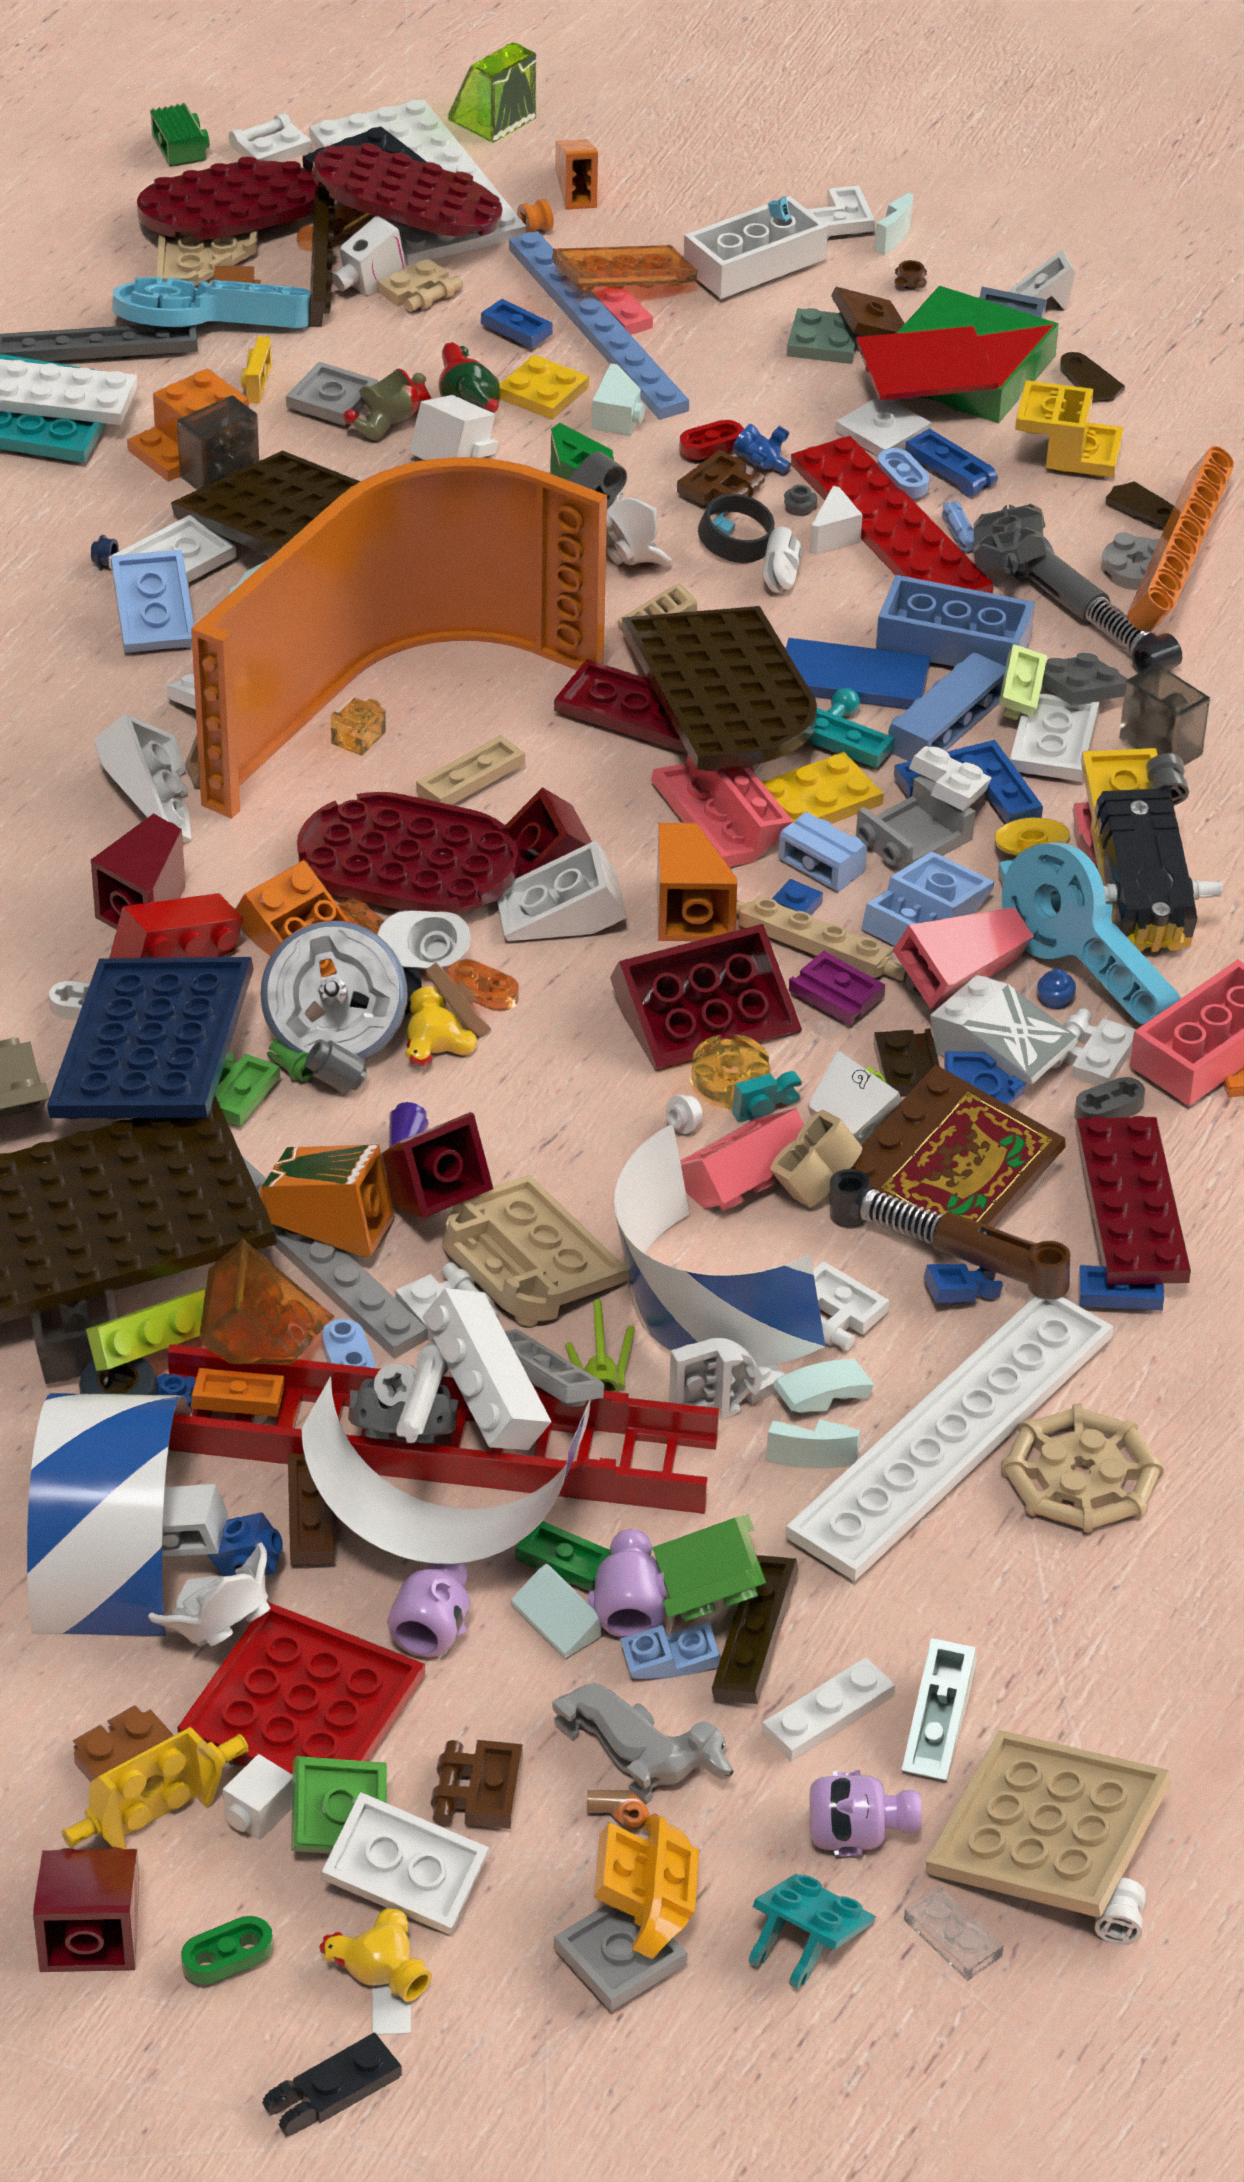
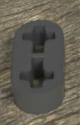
M1121 1077L1084 1090L1076 1097L1074 1118L1077 1120V1118L1097 1116L1105 1118L1133 1116L1143 1108L1145 1087L1137 1079Z

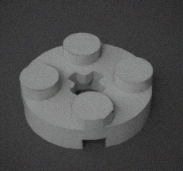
M1127 532L1116 534L1114 541L1109 543L1103 550L1102 572L1104 575L1105 572L1110 574L1111 582L1126 589L1138 590L1160 539L1152 540L1145 537H1137Z

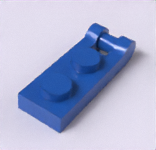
M930 428L906 441L905 451L910 453L914 459L960 486L962 493L967 497H973L981 491V487L988 488L998 481L997 472L991 465Z

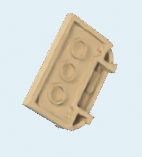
M531 1175L494 1186V1189L459 1203L453 1206V1210L447 1217L442 1247L499 1306L515 1315V1320L521 1325L534 1326L539 1321L556 1319L560 1305L626 1281V1267Z

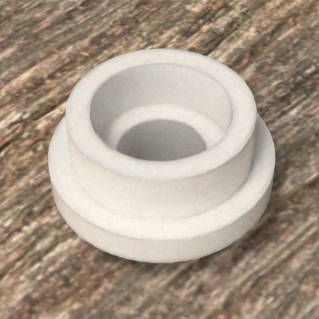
M678 1094L668 1100L666 1119L669 1125L673 1123L674 1130L679 1134L691 1133L701 1123L703 1117L702 1109L694 1097Z

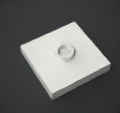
M878 397L837 420L835 431L845 437L851 436L860 446L878 456L885 449H904L906 441L929 428L931 429L932 423L891 399L879 401Z

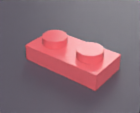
M621 284L593 292L630 335L653 328V316Z

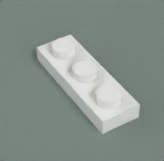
M865 1657L763 1721L762 1734L792 1762L894 1697L895 1684Z

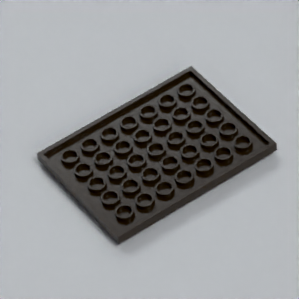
M216 1095L214 1096L208 1118H133L119 1120L108 1126L90 1131H79L69 1137L51 1142H40L26 1149L0 1154V1323L278 1244L274 1227Z

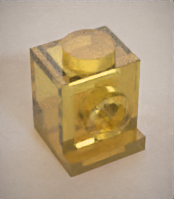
M354 697L339 713L334 711L330 715L331 744L363 756L386 733V710L374 699L363 701ZM353 730L355 731V736L350 735Z

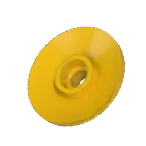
M1047 818L1014 820L1001 826L995 833L997 847L1008 854L1016 856L1025 849L1037 844L1053 842L1068 844L1070 842V830L1061 822Z

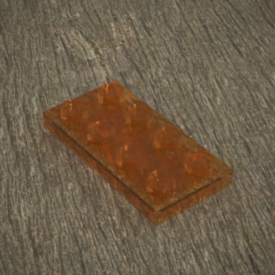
M672 245L553 249L552 262L576 287L583 290H592L595 286L622 289L625 285L651 288L654 284L680 287L683 286V283H696L698 270Z

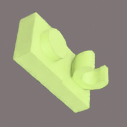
M1015 644L1012 645L1008 653L998 704L1006 707L1003 716L1018 720L1020 714L1024 713L1033 717L1038 706L1047 655Z

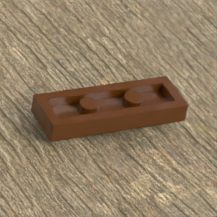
M288 1454L290 1565L335 1563L333 1511L319 1493L311 1477L305 1454Z

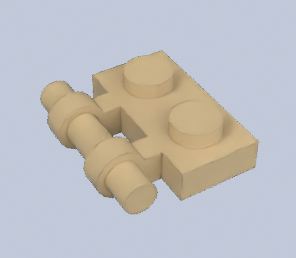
M427 258L377 281L379 294L397 306L405 304L406 309L411 312L416 309H426L432 305L433 301L439 298L447 299L453 296L456 290L463 287V281L459 276L449 279V272Z

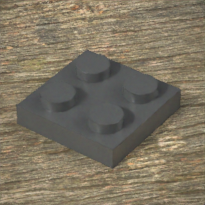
M1079 653L1076 657L1067 659H1048L1042 680L1043 687L1071 706L1131 695L1133 683L1121 675L1119 670L1109 667L1091 653Z

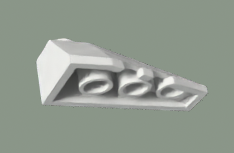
M124 713L94 739L99 753L98 760L147 818L154 813L168 822L174 823L182 829L183 842L188 843L192 839L189 809L182 800L187 795V786L181 782L180 778L185 772V763L175 736Z

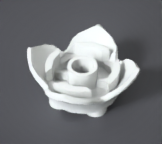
M620 491L607 507L606 543L609 546L607 547V553L616 565H620L623 562L627 565L642 562L671 563V557H668L666 553L656 548L657 543L652 542L656 537L658 529L657 508L637 498L630 497L620 500L624 497V493Z
M263 1543L257 1544L256 1549L246 1560V1563L235 1570L237 1575L188 1579L177 1598L176 1609L173 1610V1615L163 1616L150 1613L148 1617L151 1622L176 1630L187 1637L192 1644L196 1643L198 1647L206 1643L211 1647L233 1634L231 1625L243 1619H246L247 1622L253 1621L266 1613L270 1606L266 1601L268 1595L265 1590L264 1574L267 1551Z

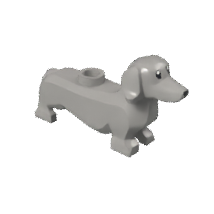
M597 1683L585 1684L552 1702L553 1711L557 1714L554 1718L556 1728L572 1741L579 1737L578 1728L580 1726L589 1732L596 1733L616 1765L635 1779L629 1785V1790L645 1805L652 1799V1788L676 1784L683 1780L692 1770L695 1773H699L706 1769L720 1779H728L734 1773L724 1756L726 1752L725 1738L720 1730L709 1722L696 1723L690 1731L680 1736H665L653 1726L654 1719L643 1705L637 1703L632 1707L613 1691Z

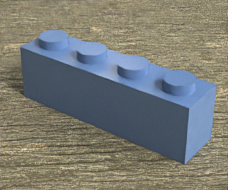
M975 652L970 654L964 661L958 662L948 675L942 680L936 681L925 695L917 698L909 709L901 716H896L892 720L888 730L889 736L895 737L894 749L891 753L904 760L912 761L914 755L925 746L938 747L947 751L998 706L1006 667Z

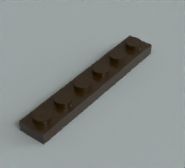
M324 185L321 187L315 186L309 326L322 327L323 315L330 314L332 294H326V292H331L333 273L327 272V270H332L333 251L327 249H332L334 229H328V227L333 228L335 208H329V206L334 207L335 199L329 196L330 192L326 190Z

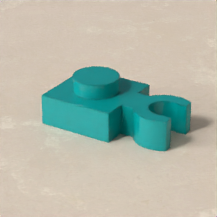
M788 1071L781 1074L776 1080L770 1073L735 1083L732 1113L738 1122H743L773 1113L777 1103L793 1104L800 1100V1095L794 1087L802 1085V1081L795 1071Z

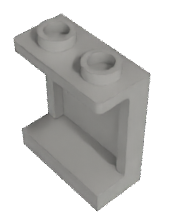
M920 775L914 779L912 797L878 815H875L866 807L859 809L857 812L856 837L882 857L889 865L900 871L931 851L944 856L973 840L975 811L970 807L962 811L931 796L936 782Z

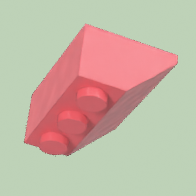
M797 1108L758 1117L680 1160L686 1193L704 1209L720 1206L723 1211L744 1201L741 1194L752 1189L753 1193H756L775 1183L773 1176L775 1175L770 1170L774 1159L785 1146L797 1139L798 1133L804 1125Z

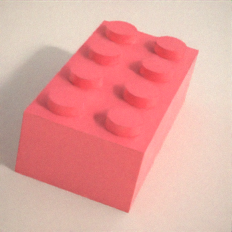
M1237 959L1135 1030L1130 1067L1188 1106L1223 1083L1227 1076L1230 1074L1234 1075L1241 1070L1244 1065V963Z

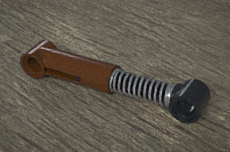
M844 1169L837 1171L830 1178V1217L839 1225L857 1226L866 1221L874 1222L876 1225L881 1224L882 1227L893 1229L895 1232L900 1231L901 1234L913 1236L914 1239L919 1238L921 1241L932 1243L935 1251L1028 1284L1029 1291L1038 1298L1056 1299L1064 1296L1069 1290L1071 1255L1070 1250L1060 1242L1042 1241L1034 1243L951 1212L938 1215L936 1211L931 1213L930 1209L925 1211L924 1207L918 1208L917 1204L912 1206L911 1202L906 1203L904 1200L899 1201L898 1198L893 1199L891 1195L881 1194L875 1187L870 1186V1178L860 1170Z

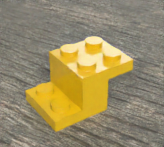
M1025 381L1016 417L1015 430L1025 431L1030 434L1049 435L1047 469H1054L1060 472L1091 474L1095 477H1114L1124 427L1090 423L1093 389Z

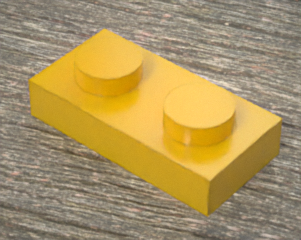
M258 336L254 349L248 350L247 368H243L241 372V388L246 389V397L249 399V403L261 402L272 367L271 337Z

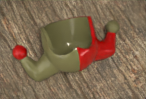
M398 368L376 384L363 386L359 393L371 412L369 420L366 421L358 418L357 413L351 409L343 413V420L348 424H353L366 438L370 440L380 439L392 424L405 422L416 411H419L421 401L432 399L425 386V375L415 373L412 379H410L403 369Z

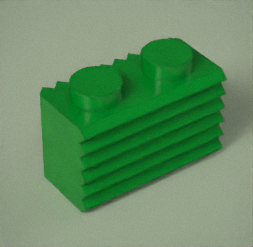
M184 102L181 106L176 104L175 107L170 105L169 108L164 106L163 109L159 107L157 110L153 108L150 111L152 137H154L169 166L206 159V148L210 147L207 130L200 129L197 113H191Z

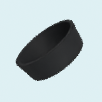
M725 494L716 497L709 503L699 522L698 535L704 546L718 557L739 563L754 562L765 557L771 532L774 530L775 521L770 510L760 501L746 495ZM727 511L741 513L759 522L767 534L754 540L736 539L721 532L713 524L710 516Z

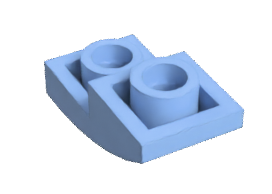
M709 1621L666 1635L663 1625L620 1639L632 1678L658 1679L694 1674L717 1668L721 1659Z

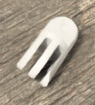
M784 526L777 527L771 532L763 566L764 580L768 588L776 593L792 588L803 548L800 546L801 543L797 537L791 536L792 531Z

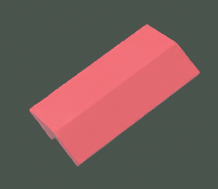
M688 754L686 764L653 769L651 782L683 823H697L728 867L753 863L779 839L781 831L793 823V820L751 768L735 766L720 768L716 771L697 770Z

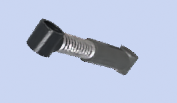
M1045 537L1044 543L1047 554L1018 564V569L1015 573L1011 569V574L1019 580L1030 579L1083 622L1094 624L1111 637L1112 640H1115L1116 643H1119L1120 646L1128 650L1132 654L1135 669L1145 679H1152L1181 664L1183 659L1181 646L1173 635L1163 633L1157 636L1154 633L1141 632L1129 622L1128 615L1113 605L1105 592L1054 554L1050 542Z

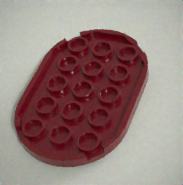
M364 143L362 147L326 146L324 150L316 155L311 175L318 187L324 185L326 190L330 192L329 196L351 208L432 233L453 237H466L467 234H474L476 231H478L480 236L488 235L494 232L500 223L503 209L499 197L484 186L473 181V176L466 172L457 171L454 173L442 169L440 165L433 162L421 163L412 160L410 156L404 153L392 154L381 151L378 146L370 143Z
M249 156L241 157L238 159V162L216 163L208 169L200 171L187 170L179 176L156 178L153 184L146 187L137 198V214L144 226L166 236L176 237L178 233L182 236H194V239L200 240L230 237L294 221L313 212L316 184L312 179L311 172L302 168L299 162L265 161Z
M392 792L356 794L357 800H348L340 805L336 801H332L318 809L305 821L297 838L299 862L305 860L329 894L403 911H442L457 914L477 909L497 901L513 883L519 867L516 840L513 841L507 832V827L496 818L476 810Z

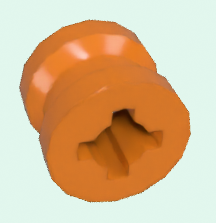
M546 199L537 200L533 205L523 203L518 206L517 215L526 225V233L536 232L537 230L547 232L553 229V213Z

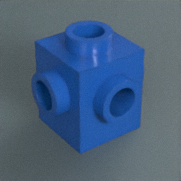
M262 1512L236 1517L226 1521L218 1554H208L207 1556L223 1577L237 1575L235 1570L246 1563V1560L256 1549L257 1544L262 1542L267 1551L264 1574L267 1576L275 1573L279 1554L283 1548V1540L279 1531L273 1528Z

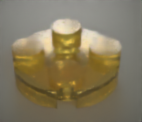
M721 1035L713 1036L703 1041L693 1054L691 1083L707 1098L722 1103L728 1109H732L735 1083L770 1074L769 1056L762 1045L749 1037L734 1035L733 1040H720ZM738 1067V1072L735 1073L726 1072L723 1068Z

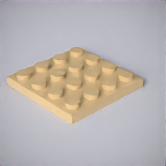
M999 1730L926 1859L927 1873L944 1879L1101 1918L1171 1784L1170 1772L1167 1769Z

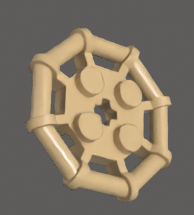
M1073 1404L1072 1409L1036 1420L1027 1418L1019 1424V1434L1008 1457L1004 1458L1001 1462V1472L1014 1485L1026 1504L1025 1511L1033 1517L1041 1515L1082 1528L1083 1533H1092L1093 1528L1131 1516L1140 1518L1147 1512L1146 1503L1156 1480L1163 1475L1164 1469L1163 1462L1154 1457L1139 1434L1138 1425L1130 1419L1124 1422L1082 1408V1404ZM1072 1427V1433L1052 1439L1046 1435ZM1103 1433L1111 1435L1112 1437L1110 1439H1106ZM1127 1445L1137 1462H1127L1120 1450ZM1031 1446L1041 1452L1038 1461L1025 1460ZM1075 1467H1085L1089 1469V1474L1084 1475L1082 1471H1073ZM1030 1479H1037L1044 1491H1037ZM1126 1480H1138L1133 1492L1127 1493L1121 1488ZM1063 1499L1074 1502L1073 1507L1062 1504Z

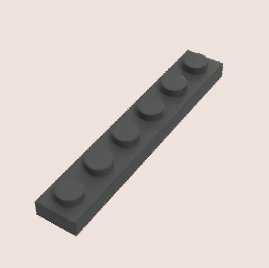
M143 324L0 334V354L46 362L71 359L82 361L88 358H119L121 356L133 355L152 356L164 353L184 354L198 351L195 325L163 327Z

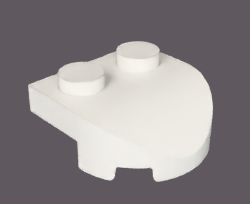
M712 1338L671 1350L670 1403L719 1408V1418L724 1420L740 1412L739 1402L750 1392L753 1395H757L761 1387L762 1375L754 1359L746 1349L732 1340Z

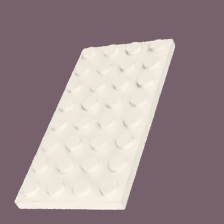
M424 99L411 100L405 104L392 107L385 106L367 113H354L349 117L324 120L319 124L309 126V137L317 148L335 144L344 138L353 137L371 128L381 126L427 162L436 163L442 169L454 173L457 171L469 173L473 176V181L484 186L499 197L503 209L499 226L494 232L484 236H480L478 231L474 234H467L466 237L446 236L383 218L399 229L404 261L407 266L427 258L434 260L508 242L510 238L526 233V225ZM369 214L372 219L376 217V215Z

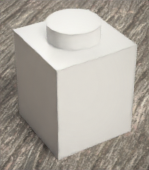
M258 1754L223 1788L224 1817L236 1830L246 1831L261 1840L292 1809V1774Z

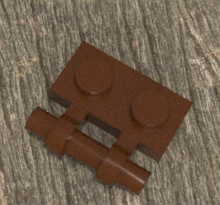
M718 450L677 481V493L702 505H706L712 499L725 494H741L752 497L759 491L760 486L765 483V477L761 472H755L753 475L746 473V462ZM731 485H733V486H735L736 488H734V489L732 490V489H730V488H728V487L731 486Z
M456 1740L446 1742L444 1753L439 1756L436 1770L440 1775L439 1784L433 1788L430 1802L434 1808L433 1821L441 1825L450 1823L452 1812L458 1808L465 1809V1824L511 1829L523 1757V1744L477 1740L475 1754L463 1753V1744ZM463 1775L471 1776L469 1787L457 1786L458 1779Z

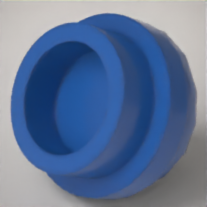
M1053 969L1045 973L1038 981L1037 994L1042 1004L1046 1007L1061 1009L1068 1006L1075 997L1076 983L1064 970Z

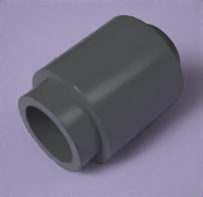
M319 1039L313 1045L305 1060V1067L311 1070L312 1076L344 1094L351 1089L357 1090L363 1083L367 1070L364 1069L365 1061L363 1058L332 1040L326 1042Z

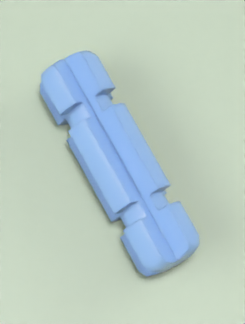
M958 501L945 502L942 506L944 509L942 515L960 549L965 553L970 550L974 551V529Z

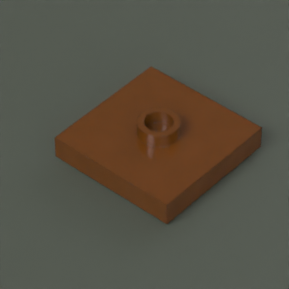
M837 286L831 294L834 303L853 333L864 336L894 334L905 324L890 300Z

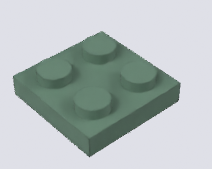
M797 308L787 344V356L852 364L857 347L856 337H859L860 334L852 332L841 312L834 313L819 311L815 308Z

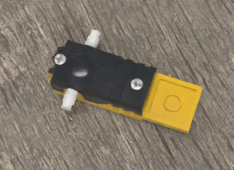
M1156 748L1082 751L1080 762L1092 816L1090 831L1099 874L1105 890V902L1113 904L1112 923L1124 933L1140 952L1145 948H1149L1150 952H1158L1159 948L1167 947L1169 951H1178L1182 947L1190 946L1198 919L1195 900L1222 897V882H1199L1198 879L1192 881L1191 877H1189L1170 788L1150 789L1152 783L1149 782L1147 777L1146 764L1150 759L1157 756Z

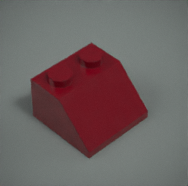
M543 787L505 825L508 834L513 841L516 840L518 846L519 867L515 879L592 842L573 805Z

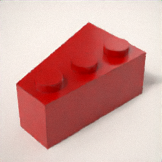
M220 893L123 906L109 958L221 957L235 950L244 918Z

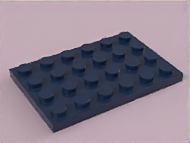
M99 958L47 1103L49 1118H67L72 1120L79 1118H208L253 974L252 958Z

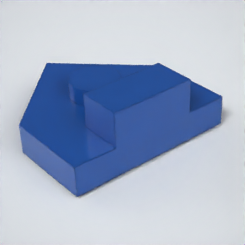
M945 1051V1070L1008 1106L1025 1093L1026 1084L1015 1075L1010 1076L996 1065V1060L987 1053Z

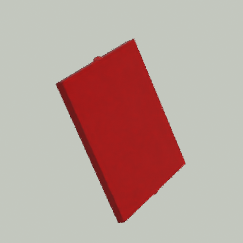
M974 326L856 337V344L866 366L865 370L870 376L879 401L998 389V381Z

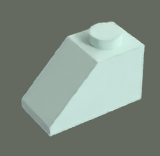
M610 363L592 400V429L631 436L636 424H641L643 421L645 404L640 403L641 389L617 364Z

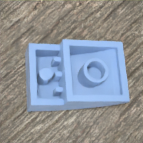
M931 851L892 875L889 880L888 890L866 903L861 929L895 946L909 925L974 914L993 889L994 881Z

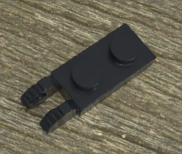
M374 2032L294 2077L293 2081L285 2080L278 2084L277 2087H273L272 2090L265 2094L262 2104L268 2113L276 2114L279 2111L281 2112L282 2109H286L302 2100L293 2109L290 2108L289 2111L285 2112L279 2120L280 2123H278L285 2135H293L317 2121L319 2123L324 2122L402 2076V2065Z

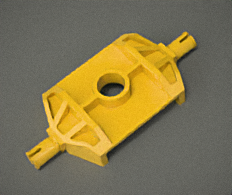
M189 1727L98 1776L90 1783L89 1807L84 1810L86 1818L61 1830L65 1843L69 1848H73L93 1835H101L111 1846L127 1849L124 1836L143 1828L146 1824L183 1806L195 1797L207 1808L213 1803L225 1763L249 1751L246 1740L242 1735L238 1734L236 1737L216 1747L212 1742L207 1744ZM153 1776L151 1780L147 1783V1779Z

